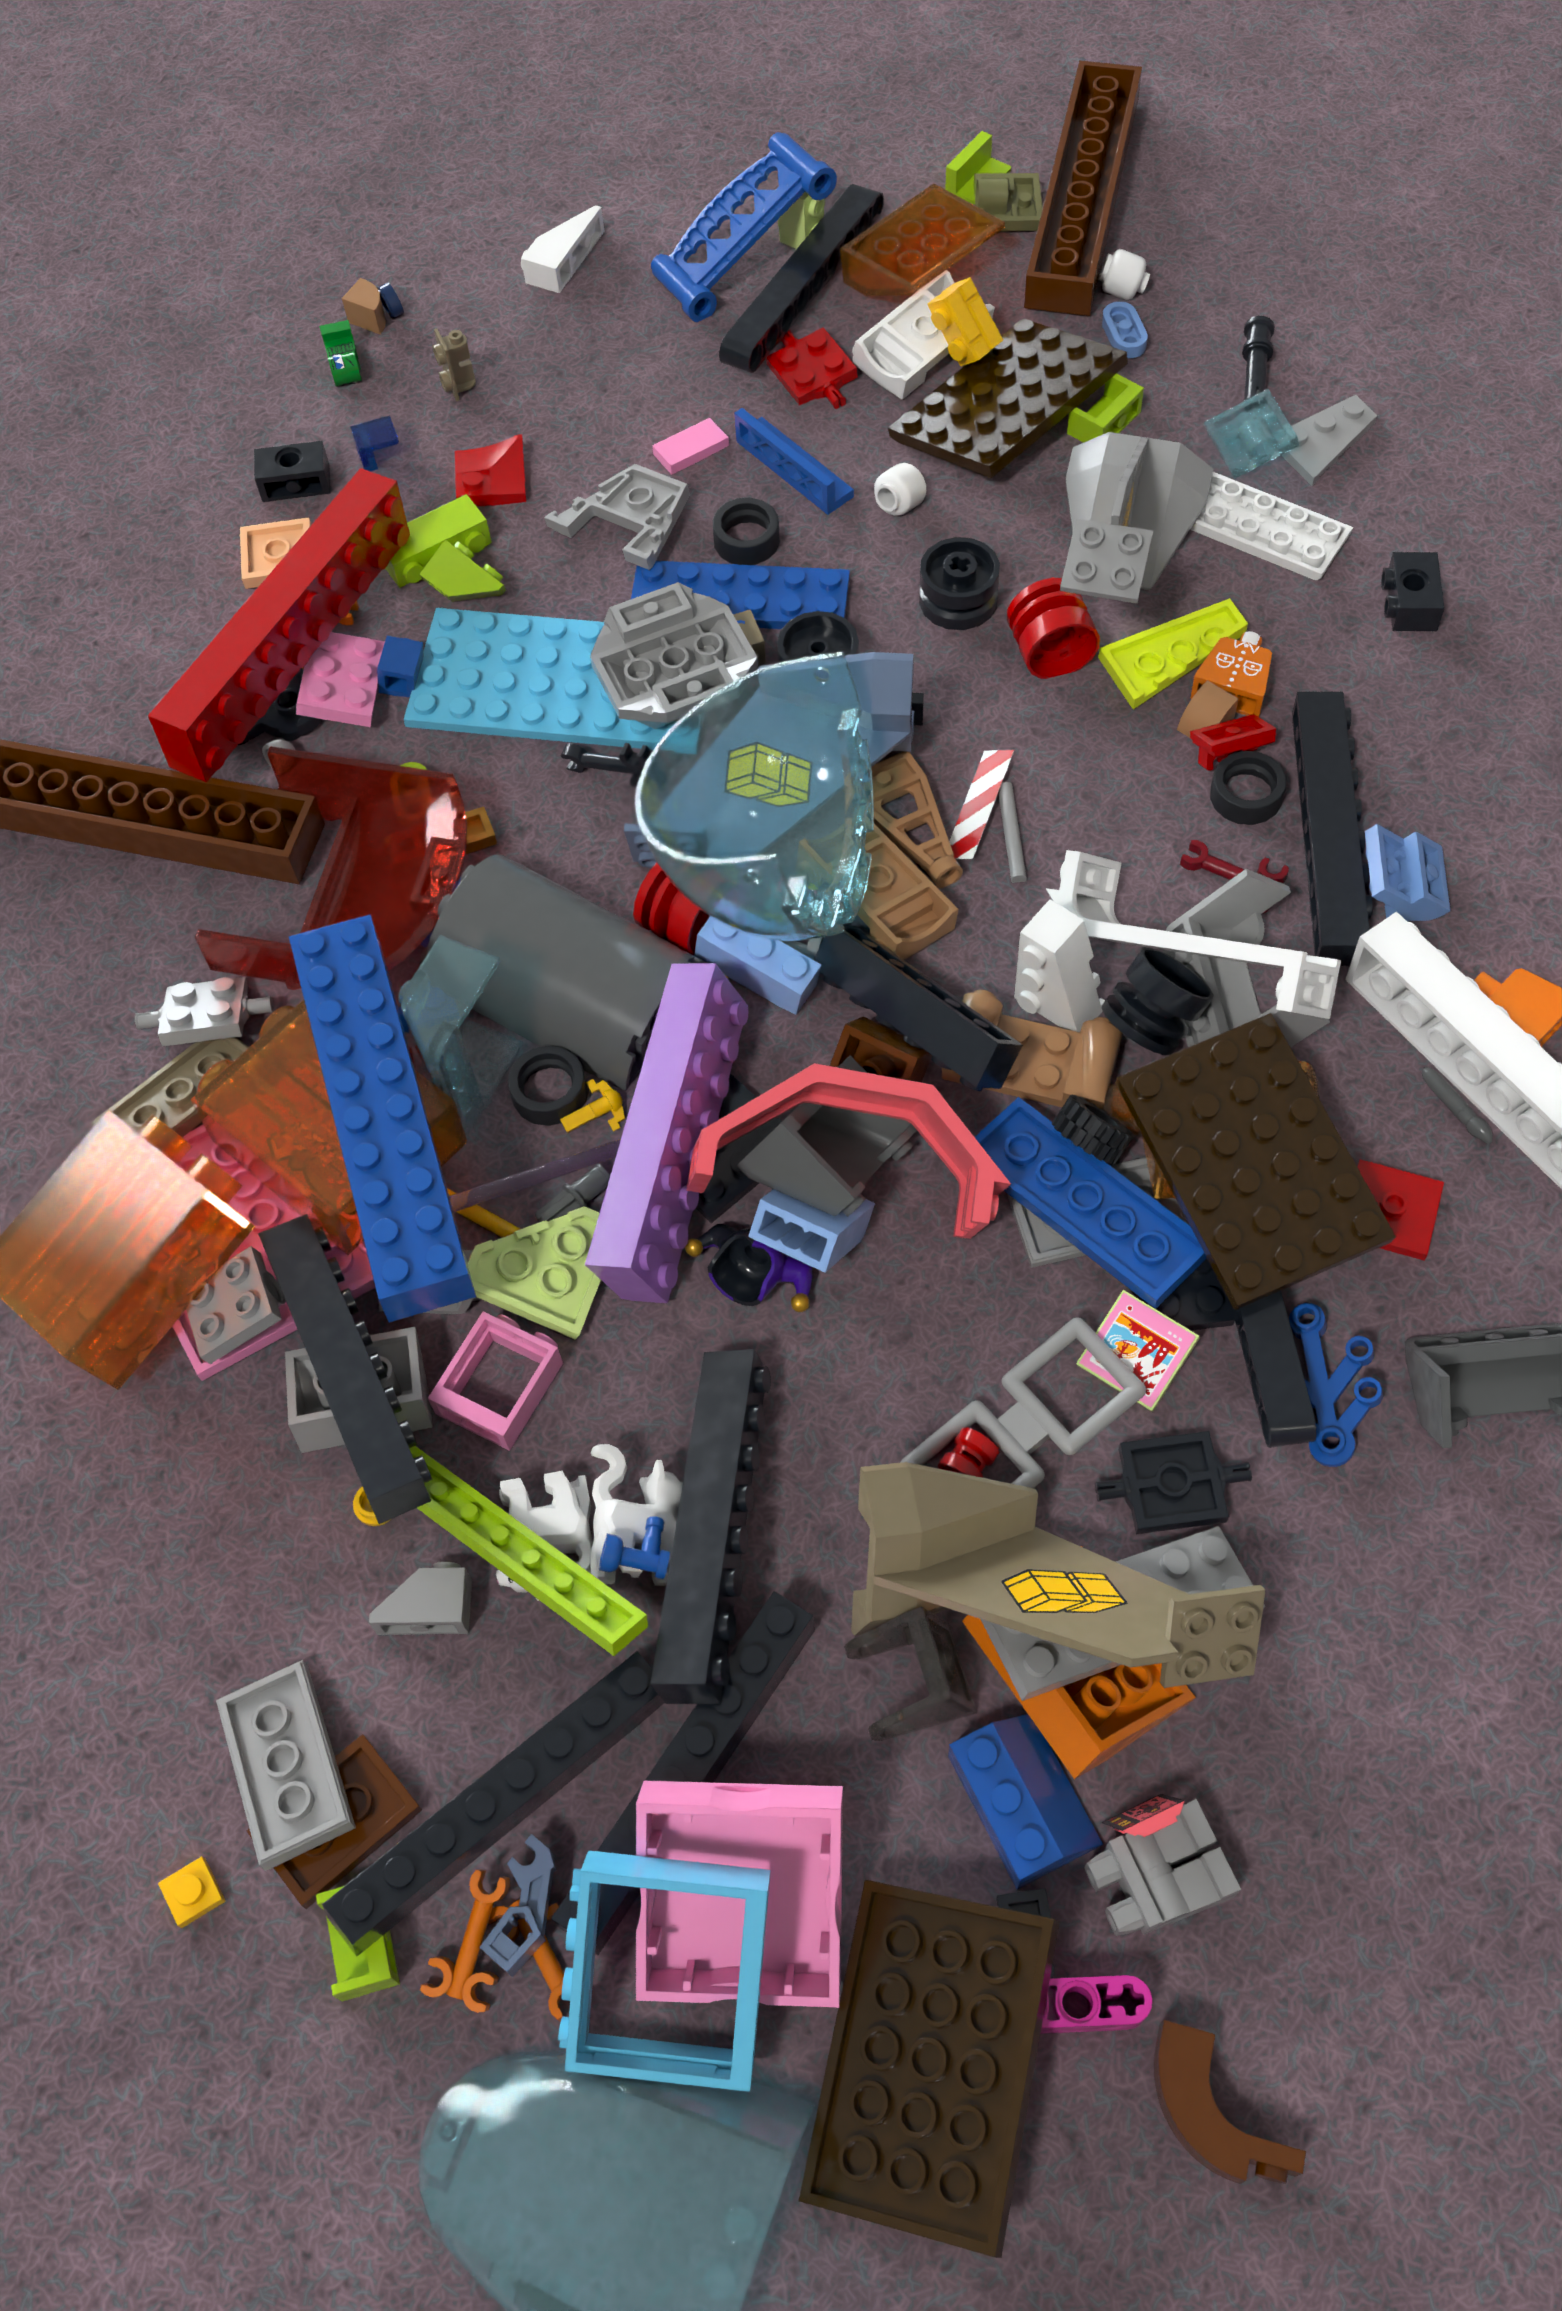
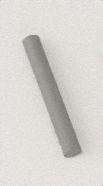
M1002 782L998 795L1011 882H1025L1027 877L1013 786L1010 782Z

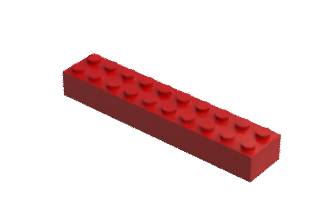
M360 468L149 713L148 718L169 768L207 783L213 774L224 765L225 760L237 745L244 741L247 733L256 722L266 714L268 708L279 694L286 690L289 682L308 663L310 657L322 642L328 639L331 631L341 619L347 616L350 608L368 590L378 574L388 566L392 557L407 543L410 531L396 480Z

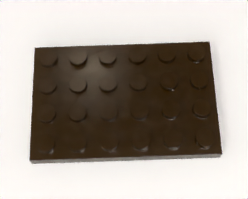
M1022 319L1002 335L1003 341L991 349L990 352L980 360L966 364L888 427L889 436L900 444L992 478L1128 364L1127 352L1082 336L1058 330L1057 328Z
M1271 1013L1117 1077L1116 1086L1234 1310L1391 1243L1396 1238Z
M864 1881L799 2202L991 2257L1002 2258L1059 1930V1921L880 1882Z

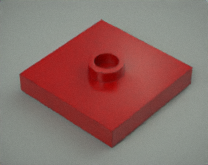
M1360 1159L1357 1168L1396 1236L1391 1243L1380 1247V1249L1425 1261L1428 1255L1444 1182Z

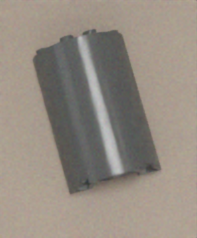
M500 854L489 856L476 866L469 865L463 872L460 884L453 894L444 896L437 911L439 918L428 946L422 952L419 964L423 966L424 984L441 990L446 996L540 1047L546 1045L556 1046L570 1051L581 1062L584 1071L625 1091L642 1068L647 1051L646 1043L652 1034L671 964L707 963Z

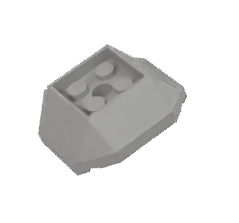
M679 582L609 607L604 620V626L597 637L590 655L592 667L619 719L636 720L654 729L730 702L733 698L739 696L758 668V657L728 605L711 597L693 593L692 588Z

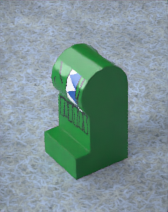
M349 320L319 326L335 386L338 387L351 382H362L361 368Z

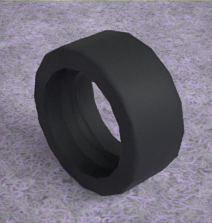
M751 497L736 498L722 505L716 511L712 520L714 548L722 559L731 564L756 565L764 562L776 553L780 544L778 514L771 505L763 500ZM741 523H754L767 529L762 536L753 540H738L726 534L731 527Z
M1256 751L1233 753L1221 760L1213 773L1210 800L1220 815L1237 824L1255 825L1266 822L1277 814L1283 803L1287 777L1282 766L1268 755ZM1253 775L1264 780L1270 786L1271 794L1259 800H1244L1228 791L1225 784L1228 779L1234 776Z
M546 1045L532 1048L519 1056L512 1065L507 1080L515 1109L522 1118L537 1125L551 1126L560 1124L561 1118L584 1106L588 1093L581 1062L570 1051L556 1046ZM548 1068L562 1069L571 1077L572 1087L566 1095L556 1101L547 1103L535 1102L525 1095L524 1087L526 1081L539 1070Z

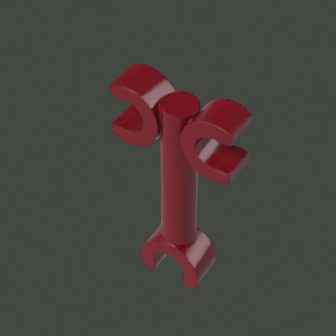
M1191 840L1189 845V851L1198 854L1199 857L1192 858L1183 854L1180 865L1187 870L1195 871L1202 868L1228 880L1233 879L1245 870L1209 855L1207 846L1199 840ZM1266 857L1262 859L1257 873L1283 884L1287 879L1289 867L1284 865L1279 873L1271 874L1267 871L1270 859Z

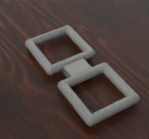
M1076 1317L1066 1323L1002 1377L1003 1387L1017 1401L997 1419L981 1401H972L906 1455L900 1463L908 1462L924 1465L952 1442L962 1428H969L973 1423L977 1422L1021 1471L1022 1475L1011 1484L1035 1488L1043 1481L1045 1473L1030 1456L1032 1452L1050 1438L1064 1454L1074 1455L1139 1401L1146 1393V1386L1082 1318ZM1077 1338L1124 1389L1070 1434L1023 1382Z

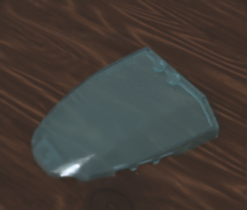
M566 2051L519 2052L499 2056L471 2069L440 2100L428 2122L421 2143L419 2159L420 2194L430 2224L443 2245L467 2272L507 2311H741L791 2166L816 2108L814 2103L755 2082H751L750 2092L567 2072L565 2071Z

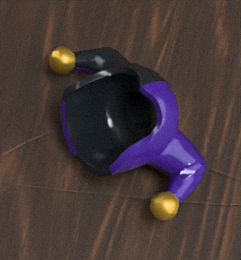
M716 1224L698 1239L692 1238L688 1240L685 1250L692 1257L699 1256L702 1250L706 1248L716 1247L719 1249L707 1267L708 1274L714 1286L730 1300L745 1306H755L760 1304L770 1294L776 1284L789 1283L793 1284L796 1289V1295L791 1299L793 1310L804 1312L809 1308L808 1295L813 1279L812 1267L748 1237L751 1228L737 1230L728 1225Z

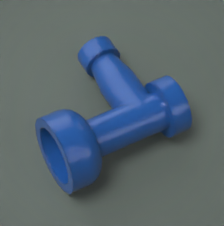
M655 1516L647 1518L645 1525L646 1533L641 1550L624 1547L621 1537L607 1533L601 1553L599 1571L611 1573L616 1571L619 1565L654 1572L655 1578L664 1579L670 1557V1551L660 1550L661 1533L664 1530L665 1521Z

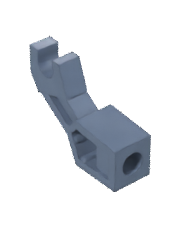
M532 1834L525 1841V1844L535 1852L534 1861L530 1865L522 1866L512 1857L507 1863L521 1889L519 1907H509L480 1946L511 1977L521 1969L546 1941L544 1935L553 1873L557 1871L550 1849ZM519 1919H525L533 1933H528L526 1941L519 1947L507 1935L513 1927L518 1926Z

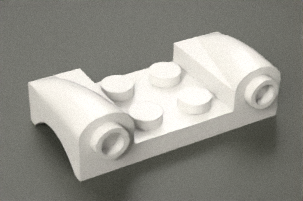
M946 269L941 271L855 341L852 349V362L854 365L901 400L925 382L926 372L949 354L948 343L941 330H938L932 323V313L927 304L955 283L950 272ZM985 304L989 314L993 318L995 307L991 304Z

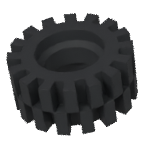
M1073 1094L1069 1096L1052 1122V1125L1055 1126L1054 1128L1061 1132L1063 1137L1070 1139L1075 1146L1081 1147L1089 1155L1092 1154L1098 1160H1103L1110 1165H1115L1134 1138L1133 1133L1125 1125L1119 1123V1120L1115 1117H1111L1107 1114L1108 1112L1097 1108L1095 1104L1088 1103L1084 1098Z

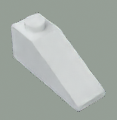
M595 205L535 239L529 249L524 251L521 258V268L524 272L525 283L557 293L562 291L604 233L600 206Z

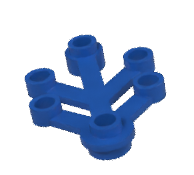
M1303 1303L1291 1311L1289 1323L1293 1334L1301 1339L1310 1378V1382L1305 1380L1311 1406L1316 1409L1318 1424L1315 1423L1316 1440L1315 1442H1309V1449L1311 1455L1318 1463L1328 1467H1337L1347 1463L1352 1458L1356 1447L1352 1433L1368 1411L1381 1403L1383 1391L1381 1384L1376 1379L1371 1377L1360 1379L1354 1387L1355 1400L1338 1420L1336 1419L1334 1404L1361 1367L1372 1362L1374 1358L1373 1345L1364 1336L1351 1338L1345 1347L1347 1355L1328 1379L1320 1340L1327 1328L1325 1315L1317 1305ZM1304 1314L1315 1316V1319L1310 1324L1299 1322L1300 1317ZM1357 1346H1364L1368 1349V1352L1362 1357H1357L1352 1354V1350ZM1366 1387H1372L1377 1390L1376 1395L1369 1399L1362 1397L1360 1393ZM1329 1437H1336L1340 1440L1339 1445L1334 1449L1324 1447L1323 1443Z

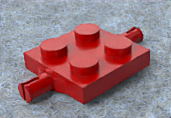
M824 327L801 339H796L789 329L780 340L785 347L768 355L766 358L768 367L799 406L811 400L825 397L835 409L840 408L839 404L841 407L845 406L846 398L839 392V389L844 384L858 378L857 367Z

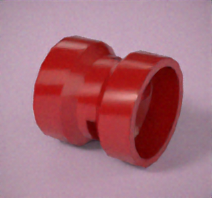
M965 1427L961 1429L954 1440L955 1448L952 1452L945 1453L938 1464V1468L983 1478V1469L985 1466H991L1000 1452L998 1447L988 1437L974 1429Z

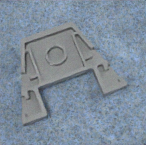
M634 464L599 484L600 491L586 499L577 497L572 500L571 508L559 515L554 510L544 517L548 527L570 538L594 516L637 532L638 534L622 549L625 560L650 570L654 566L690 496L687 483Z

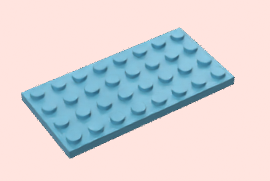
M436 608L424 647V657L416 686L411 692L403 720L405 727L617 747H623L625 743H629L631 748L641 749L643 745H647L650 750L694 754L703 712L658 729L651 728L636 720L619 719L592 667L590 658L604 622Z

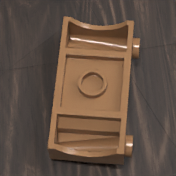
M861 810L854 812L849 820L830 836L816 841L804 839L799 842L796 875L799 881L805 887L814 886L817 890L828 884L870 928L869 936L903 960L915 955L955 929L959 909Z
M976 990L963 996V1003L1023 1045L1002 1088L983 1089L1058 1107H1063L1069 1096L1073 1094L1104 1110L1123 1035L1107 1018L1097 1017L1093 1020L1085 1021L1082 1024L1081 1031L1076 1032L1002 1015V1003L993 993L986 990ZM942 1068V1079L961 1083L959 1081L960 1075L953 1070Z

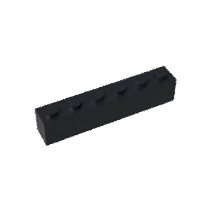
M830 923L814 958V961L821 964L820 972L824 975L823 980L827 984L838 989H844L850 994L849 999L854 1004L875 1012L878 1022L887 1027L898 1029L904 1034L903 1039L908 1044L919 1049H925L932 1055L931 1060L936 1065L953 1070L960 1075L959 1081L966 1087L975 1091H982L983 1088H1002L1023 1046L1020 1042L857 926Z

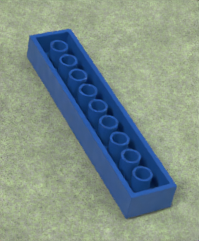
M371 914L289 936L378 1299L388 1322L475 1298L476 1293L383 951Z

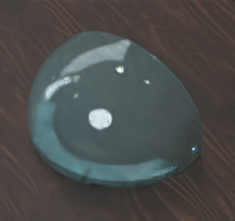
M844 651L777 663L754 671L722 687L693 707L676 722L657 744L641 772L635 795V812L637 822L656 862L679 892L694 906L714 920L742 933L782 941H799L835 936L844 932V924L853 923L861 907L872 859L871 853H866L865 842L866 833L874 832L873 781L868 740H862L857 727L860 715L863 713ZM825 670L828 672L829 677L822 679L816 675L815 671Z

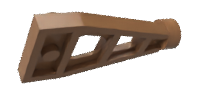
M901 752L875 764L842 790L856 811L861 810L902 852L923 868L937 888L942 889L960 879L963 869L953 857L954 854L927 776L910 752ZM910 793L915 799L918 810L902 818L895 819L881 805ZM927 823L934 838L916 845L905 832Z

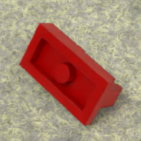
M1255 714L1190 731L1192 743L1199 747L1198 764L1208 771L1213 770V762L1216 757L1217 761L1220 762L1238 750H1257L1259 746L1275 742L1276 728Z

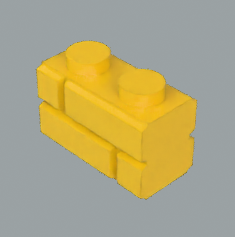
M971 277L950 285L927 304L932 313V323L943 333L948 343L950 356L955 361H958L960 366L980 360L1003 341Z

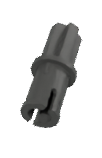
M597 1163L571 1185L564 1184L562 1186L563 1191L536 1211L535 1217L537 1221H550L567 1215L572 1210L586 1207L587 1203L607 1188L610 1179L609 1173Z

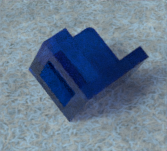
M390 415L350 426L363 469L370 472L378 470L373 451L399 443Z

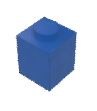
M386 636L377 667L379 693L410 697L412 690L415 689L424 657L423 642L408 638Z

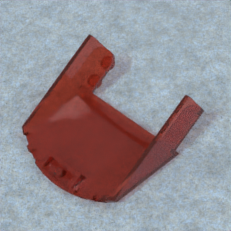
M271 746L267 755L279 784L278 790L315 796L324 819L328 821L342 820L300 933L371 914L387 970H391L410 955L433 930L439 918L437 911L441 900L445 895L453 894L460 880L467 848V820L462 796L454 775ZM202 929L197 930L195 939L210 970L285 982L290 990L301 989L291 944Z

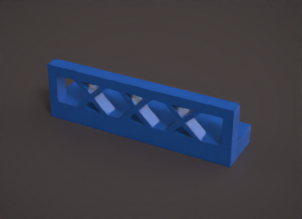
M743 408L734 413L737 443L827 515L854 497L853 488L763 417L756 419Z

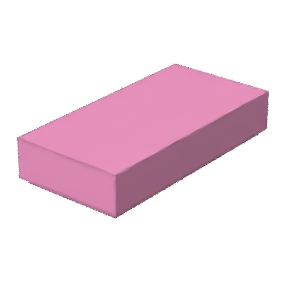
M708 418L652 445L653 455L672 475L729 446V437L711 418Z

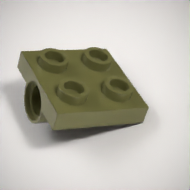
M1039 173L974 174L973 186L978 231L1038 230L1043 210Z

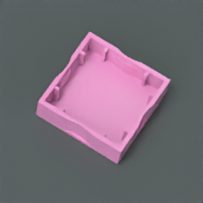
M643 1781L636 1802V1856L771 1870L759 2003L778 2006L839 2008L841 1986L843 1786ZM640 1888L641 1912L636 1929V2001L710 2003L719 2000L737 1999L746 1899Z

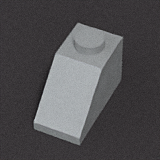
M437 1562L433 1564V1568H419L369 1614V1624L377 1635L469 1634L472 1579L465 1567H461L454 1562Z

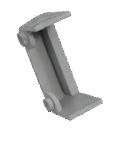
M1245 869L1173 921L1165 931L1260 945L1265 929L1261 914L1289 895L1291 891L1289 886ZM1163 950V953L1175 958L1196 973L1210 987L1214 994L1212 1001L1197 1021L1184 1020L1189 1029L1185 1036L1188 1047L1269 1013L1273 1015L1290 1048L1330 1023L1329 1019L1276 1010L1277 1004L1261 1014L1247 963Z

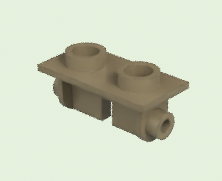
M436 328L434 333L437 344L432 345L438 365L443 367V371L438 372L444 391H451L457 402L460 401L458 393L470 390L476 384L467 338L459 330H453L448 336L441 337Z

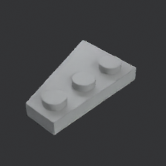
M1354 395L1271 435L1270 444L1313 486L1328 468H1331L1338 461V458L1375 424L1377 415L1357 395Z

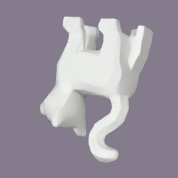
M598 1444L592 1448L591 1456L607 1460L610 1467L609 1470L602 1473L594 1481L592 1496L596 1509L593 1519L594 1541L590 1554L591 1574L604 1584H613L616 1571L611 1573L599 1571L606 1534L621 1537L624 1547L641 1550L646 1533V1520L648 1517L655 1516L665 1521L664 1530L661 1533L660 1550L670 1551V1557L665 1578H655V1573L652 1572V1579L655 1586H666L683 1482H680L673 1473L664 1471L662 1460H656L653 1472L648 1477H641L639 1480L646 1504L612 1499L610 1490L623 1481L627 1470L626 1460L618 1448L610 1444ZM619 1565L622 1573H628L631 1577L638 1578L642 1573L640 1569Z
M563 1470L544 1474L545 1490L553 1495V1501L551 1505L533 1508L521 1478L500 1481V1499L503 1506L509 1507V1514L563 1554L577 1553L579 1556L577 1564L591 1573L590 1554L593 1545L589 1526L591 1503L585 1475L578 1476L575 1481L569 1482ZM500 1570L496 1571V1579L500 1586L511 1587L516 1592H528Z

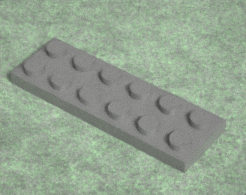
M1219 1526L1116 1561L1188 1594L1253 1586ZM981 1619L1022 1701L1122 1665Z

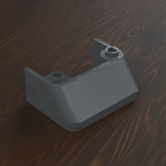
M1562 1323L1417 1336L1405 1341V1360L1421 1426L1442 1448H1452V1436L1459 1433L1458 1430L1467 1427V1417L1552 1409L1556 1414L1562 1416Z

